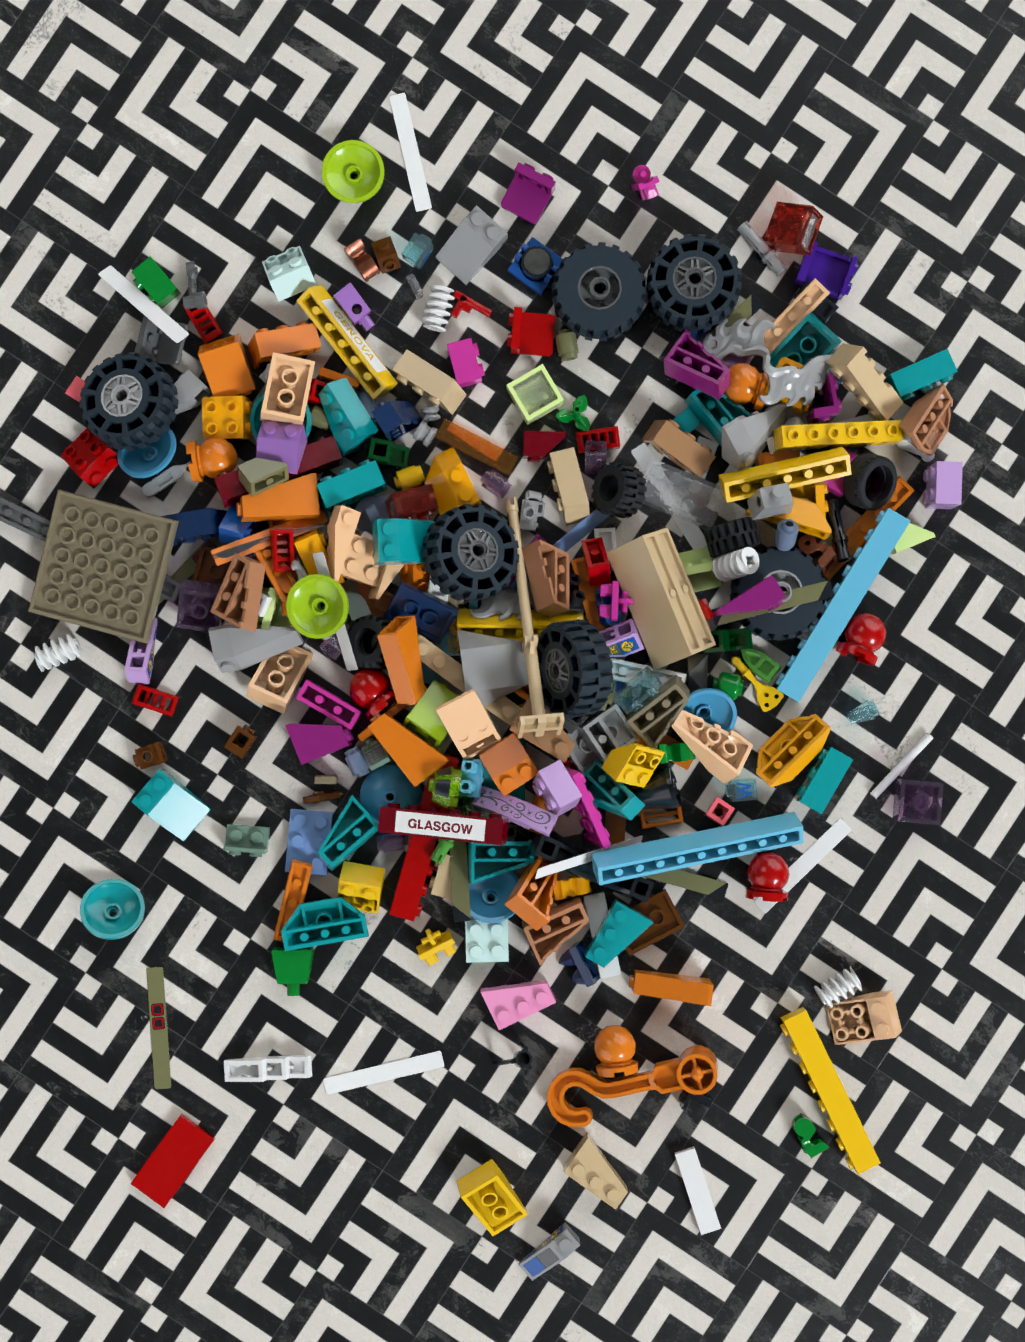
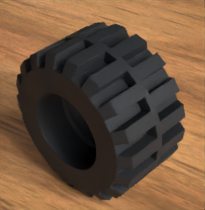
M610 462L609 465L605 464L603 469H599L598 475L594 477V485L591 488L593 489L591 497L594 498L593 504L596 506V509L602 514L619 518L632 517V514L635 515L638 512V508L641 509L642 501H645L646 498L644 495L647 492V487H645L646 479L643 478L644 474L636 467L617 462Z
M751 517L731 520L713 526L703 533L710 557L712 558L746 547L753 548L761 543L756 522Z
M366 615V617H360L359 621H354L352 623L353 627H349L348 637L358 666L378 670L387 669L379 641L377 648L372 652L371 639L375 633L378 635L391 620L384 617Z

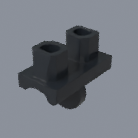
M569 574V610L566 612L577 611L582 613L585 610L583 601L586 598L584 593L578 588V584L581 581L577 574Z

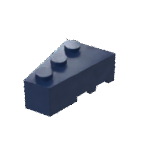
M382 401L372 411L374 419L385 438L392 442L415 429L422 422V417L412 401H388L387 403Z
M206 508L161 517L179 521L173 546H176L177 542L185 544L195 543L196 540L202 539L206 541L219 537V526L227 511Z

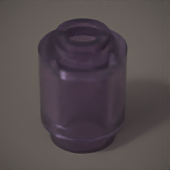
M494 469L491 472L487 470L480 479L483 482L482 487L496 497L500 496L502 499L512 486L507 478Z
M381 833L376 836L379 852L384 851V853L405 850V845H408L407 835Z

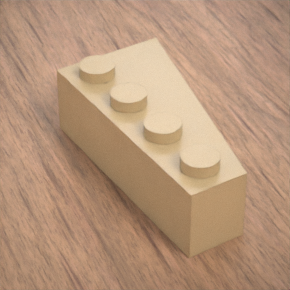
M842 343L826 362L831 367L830 372L844 382L843 386L848 391L856 395V401L869 410L868 414L874 420L888 421L904 402L890 384L884 383L886 377L882 372L874 369L876 363L872 358L868 359L865 356L867 351L863 346Z

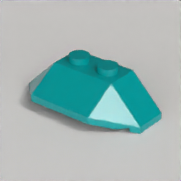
M343 897L299 904L281 930L285 951L369 937L365 915Z

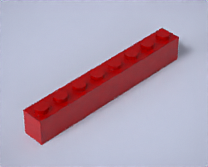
M445 754L449 757L450 761L440 769L452 767L451 775L437 776L436 771L427 778L420 810H428V807L441 808L440 812H448V809L451 807V804L448 803L449 797L446 798L435 794L434 782L435 778L449 777L451 780L449 796H454L457 786L456 783H453L455 775H460L462 763H459L460 757ZM433 796L446 799V808L433 802ZM411 836L389 915L414 921L416 916L420 917L423 905L419 904L421 896H426L428 884H425L427 876L431 877L434 864H431L432 859H430V856L437 846L436 838Z

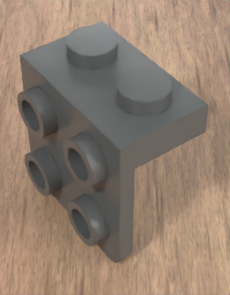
M144 315L134 353L145 355L157 364L177 365L182 358V350L186 338L179 343L174 342ZM178 323L184 330L188 331L187 324Z

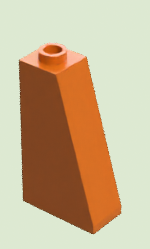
M316 473L278 484L253 497L250 494L242 496L239 503H236L237 516H241V522L317 519L320 515Z
M396 616L377 637L397 704L414 705L425 694L415 616Z
M379 713L370 720L372 724L368 728L414 787L420 785L450 761L448 756L389 714L384 713L381 715Z
M635 969L634 975L629 977V987L632 988L633 994L705 1006L712 1005L714 985L709 978Z

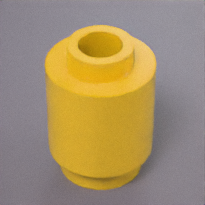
M413 465L396 471V476L393 477L397 489L401 488L402 491L419 486L421 482L425 481L420 465L416 467Z

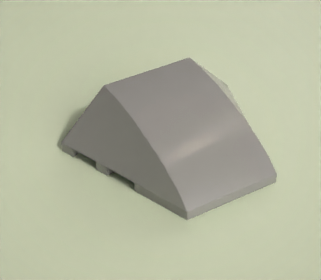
M457 630L465 690L467 692L474 689L484 706L528 685L525 654H522L523 642Z

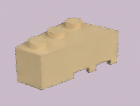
M409 350L405 351L392 369L396 373V379L405 386L409 384L417 394L425 395L434 405H439L452 415L466 397V393L453 378Z
M573 447L550 453V461L547 462L549 473L554 474L552 485L554 492H558L557 504L559 511L562 510L566 526L580 523L587 516H590L589 501Z
M586 1132L563 1165V1171L616 1210L628 1193L627 1186L603 1155L600 1148L597 1147L589 1133Z

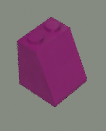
M296 723L285 725L301 765L353 745L351 740H354L353 734L350 729L343 725Z

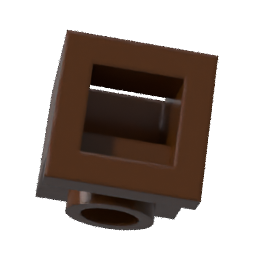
M246 724L243 727L237 726L224 748L240 758H245L257 738L254 735L255 730ZM241 736H245L247 738L245 744H242L240 742Z
M162 741L135 749L136 754L133 755L136 767L140 766L141 770L168 761ZM145 753H150V760L145 759Z

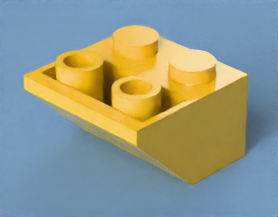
M633 743L612 749L601 768L616 782L644 788L665 752Z
M344 861L339 878L338 897H343L359 911L378 914L385 868Z

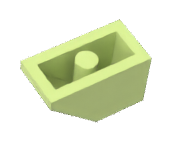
M909 523L891 553L893 555L936 536L931 531Z

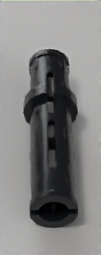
M831 499L827 501L829 508L827 514L833 536L831 541L832 545H835L838 562H846L851 559L847 545L849 539L845 535L838 500Z

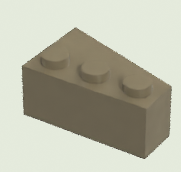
M675 675L627 712L628 724L649 747L657 748L658 743L666 735L673 721L681 713L690 699L689 688Z

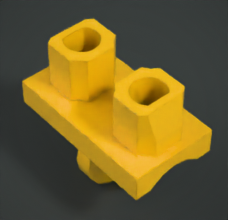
M430 929L425 930L427 937L421 939L422 944L416 947L420 960H425L429 966L439 961L436 953L441 950L444 951L446 956L456 953L455 941L450 929L442 934L440 930L434 933Z

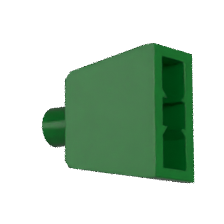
M275 947L272 950L277 984H287V996H299L300 984H307L309 982L314 947L285 951L284 947Z

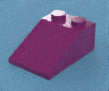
M773 575L714 611L713 615L722 616L758 612L766 609L770 612L783 604L782 599L786 595Z

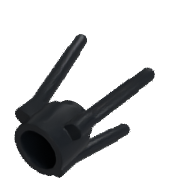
M520 1041L519 1045L522 1050L516 1052L513 1059L493 1062V1065L515 1064L516 1067L525 1068L524 1075L527 1076L532 1069L530 1065L532 1056L528 1052V1047Z

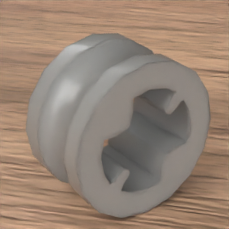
M439 407L421 409V413L424 414L422 421L440 419L441 417L438 415Z

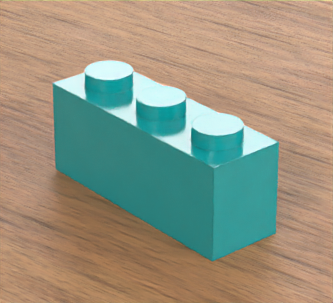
M948 349L890 374L886 377V380L899 397L906 401L915 396L914 392L922 390V393L934 388L933 384L939 381L941 384L951 381L953 379L952 376L958 371Z
M828 746L819 753L817 766H813L810 769L806 785H801L796 794L799 796L796 801L819 814H822L853 761L850 757Z

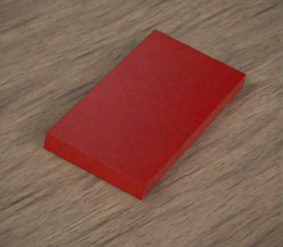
M181 1114L130 1184L165 1208L215 1138Z

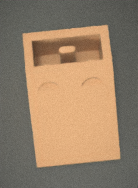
M474 689L464 692L460 696L435 708L464 760L474 757L502 740L494 722Z
M892 990L872 992L851 997L847 1000L843 999L840 1000V1004L834 1001L832 1002L833 1008L825 1004L835 1045L896 1038L902 1032Z

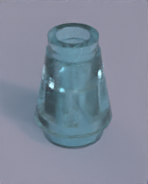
M866 700L847 713L851 725L876 719L875 717L880 715L873 700L869 702Z

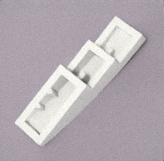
M311 1055L267 1056L224 1060L225 1082H264L266 1080L312 1077Z

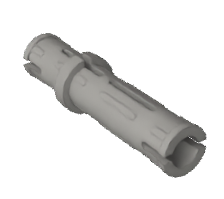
M748 221L738 227L737 231L759 254L763 264L766 263L777 277L786 271L788 267L776 255L777 252L765 243Z

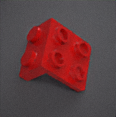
M514 307V313H509V326H513L512 334H508L507 346L511 347V354L550 357L553 353L555 316L551 314L522 312L523 307Z
M88 428L61 454V457L73 471L93 489L119 464L117 453Z

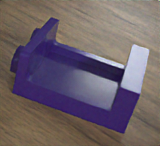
M810 240L806 246L794 284L802 287L806 281L811 283L816 278L830 292L829 297L841 300L844 295H848L852 283L849 281L851 275L855 276L859 264L856 263L858 256L853 255L850 258L818 247V242Z

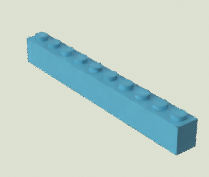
M887 508L885 512L881 510L875 521L878 522L874 530L871 528L868 530L864 537L866 543L863 548L859 546L853 555L855 561L852 566H846L842 573L844 579L840 584L836 583L833 587L834 596L829 602H824L825 610L821 614L819 621L814 626L811 624L809 636L807 638L803 637L797 646L800 649L796 656L792 655L787 662L788 670L785 674L781 673L775 682L778 685L777 690L797 702L801 700L910 523L909 519L890 508Z
M791 812L591 853L593 872L598 884L604 885L803 843V825L796 813Z

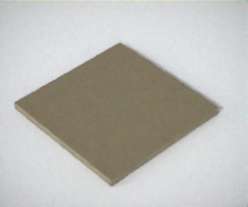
M58 490L28 612L149 644L179 521Z

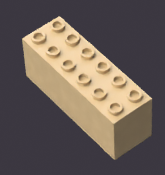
M668 527L642 535L607 552L609 562L614 570L617 581H619L621 590L628 591V599L634 600V604L628 605L654 670L716 645Z

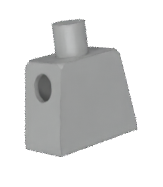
M788 483L759 488L747 500L752 520L791 513L793 508V499Z

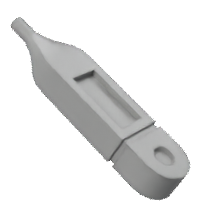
M191 461L183 465L170 467L142 487V493L146 497L155 496L183 476L188 464H192Z

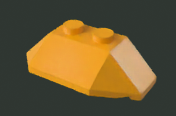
M454 447L435 455L426 477L425 485L430 494L434 493V503L440 515L464 504H471L472 506L475 504L482 505Z
M792 496L793 508L791 513L761 519L777 525L781 520L790 519L798 524L799 532L824 540L827 539L832 530L818 505L812 503L807 498ZM748 507V509L746 510L745 515L751 516L750 510H749V507Z
M816 714L789 719L759 748L756 774L771 788L792 781L822 751L831 727Z

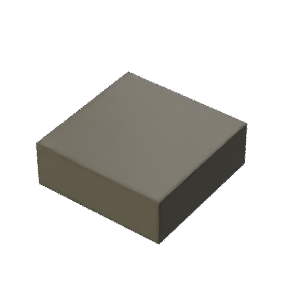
M337 775L315 776V784L338 783Z

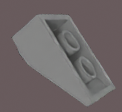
M476 205L463 219L435 258L462 283L467 285L506 243L508 233Z

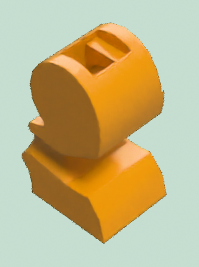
M576 875L567 878V880L557 879L556 887L553 888V898L556 901L565 899L567 896L574 897L592 892L590 882Z

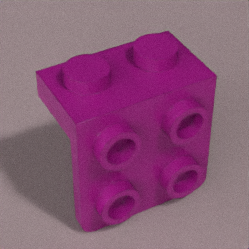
M518 162L515 168V176L501 201V207L532 224H537L555 191L556 181L549 174H540L535 171L533 166L527 163L523 165Z
M832 372L826 374V380L822 387L825 407L813 409L806 417L807 424H826V422L832 421L842 410L841 399L837 398L836 394L838 381L836 377H833Z

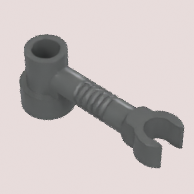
M194 261L186 262L188 296L183 297L184 308L186 310L207 308L208 303L205 292H197L196 278L198 268L195 267Z

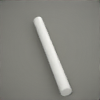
M926 733L870 794L877 799L931 742L933 737Z

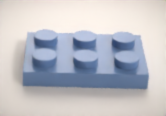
M303 809L290 810L285 872L290 871L291 862L293 859L312 863L311 874L328 875V867L318 857V851L332 829L333 812Z

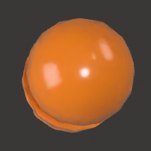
M738 363L730 366V386L724 394L735 404L745 405L752 403V409L761 411L764 403L760 401L758 396H765L767 394L764 393V390L769 383L768 376L764 371L759 373L755 367L749 364Z
M211 438L205 440L201 445H198L196 440L186 442V453L191 454L192 464H188L193 481L203 482L205 475L214 479L219 474L233 472L236 468L238 455L229 441L223 438Z
M619 1025L606 1026L596 1036L594 1051L596 1057L601 1061L596 1066L599 1077H614V1073L624 1072V1075L628 1076L638 1072V1062L632 1060L635 1054L636 1043L632 1034L626 1028Z

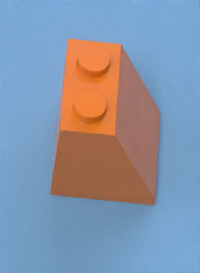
M239 333L199 346L198 356L214 397L236 396L239 394L247 396L253 393V390L256 389V384Z

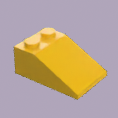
M493 1159L457 1180L462 1200L492 1236H495L528 1215L527 1210Z

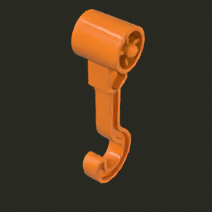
M693 1045L686 1048L679 1058L655 1063L652 1070L615 1079H603L583 1068H568L559 1072L552 1080L547 1092V1105L552 1116L561 1124L569 1127L587 1126L591 1123L593 1117L592 1110L589 1107L575 1108L569 1105L565 1099V1091L572 1086L581 1087L590 1094L602 1099L617 1098L648 1090H657L661 1094H666L684 1089L688 1093L702 1095L709 1092L716 1084L718 1061L715 1054L709 1048L702 1045Z

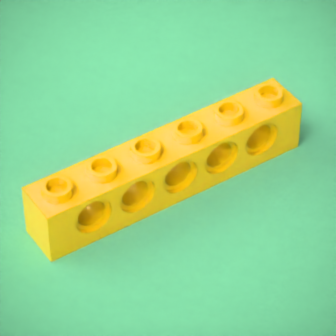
M901 420L780 426L773 430L775 451L839 448L842 446L894 445L903 441L902 430L899 426Z

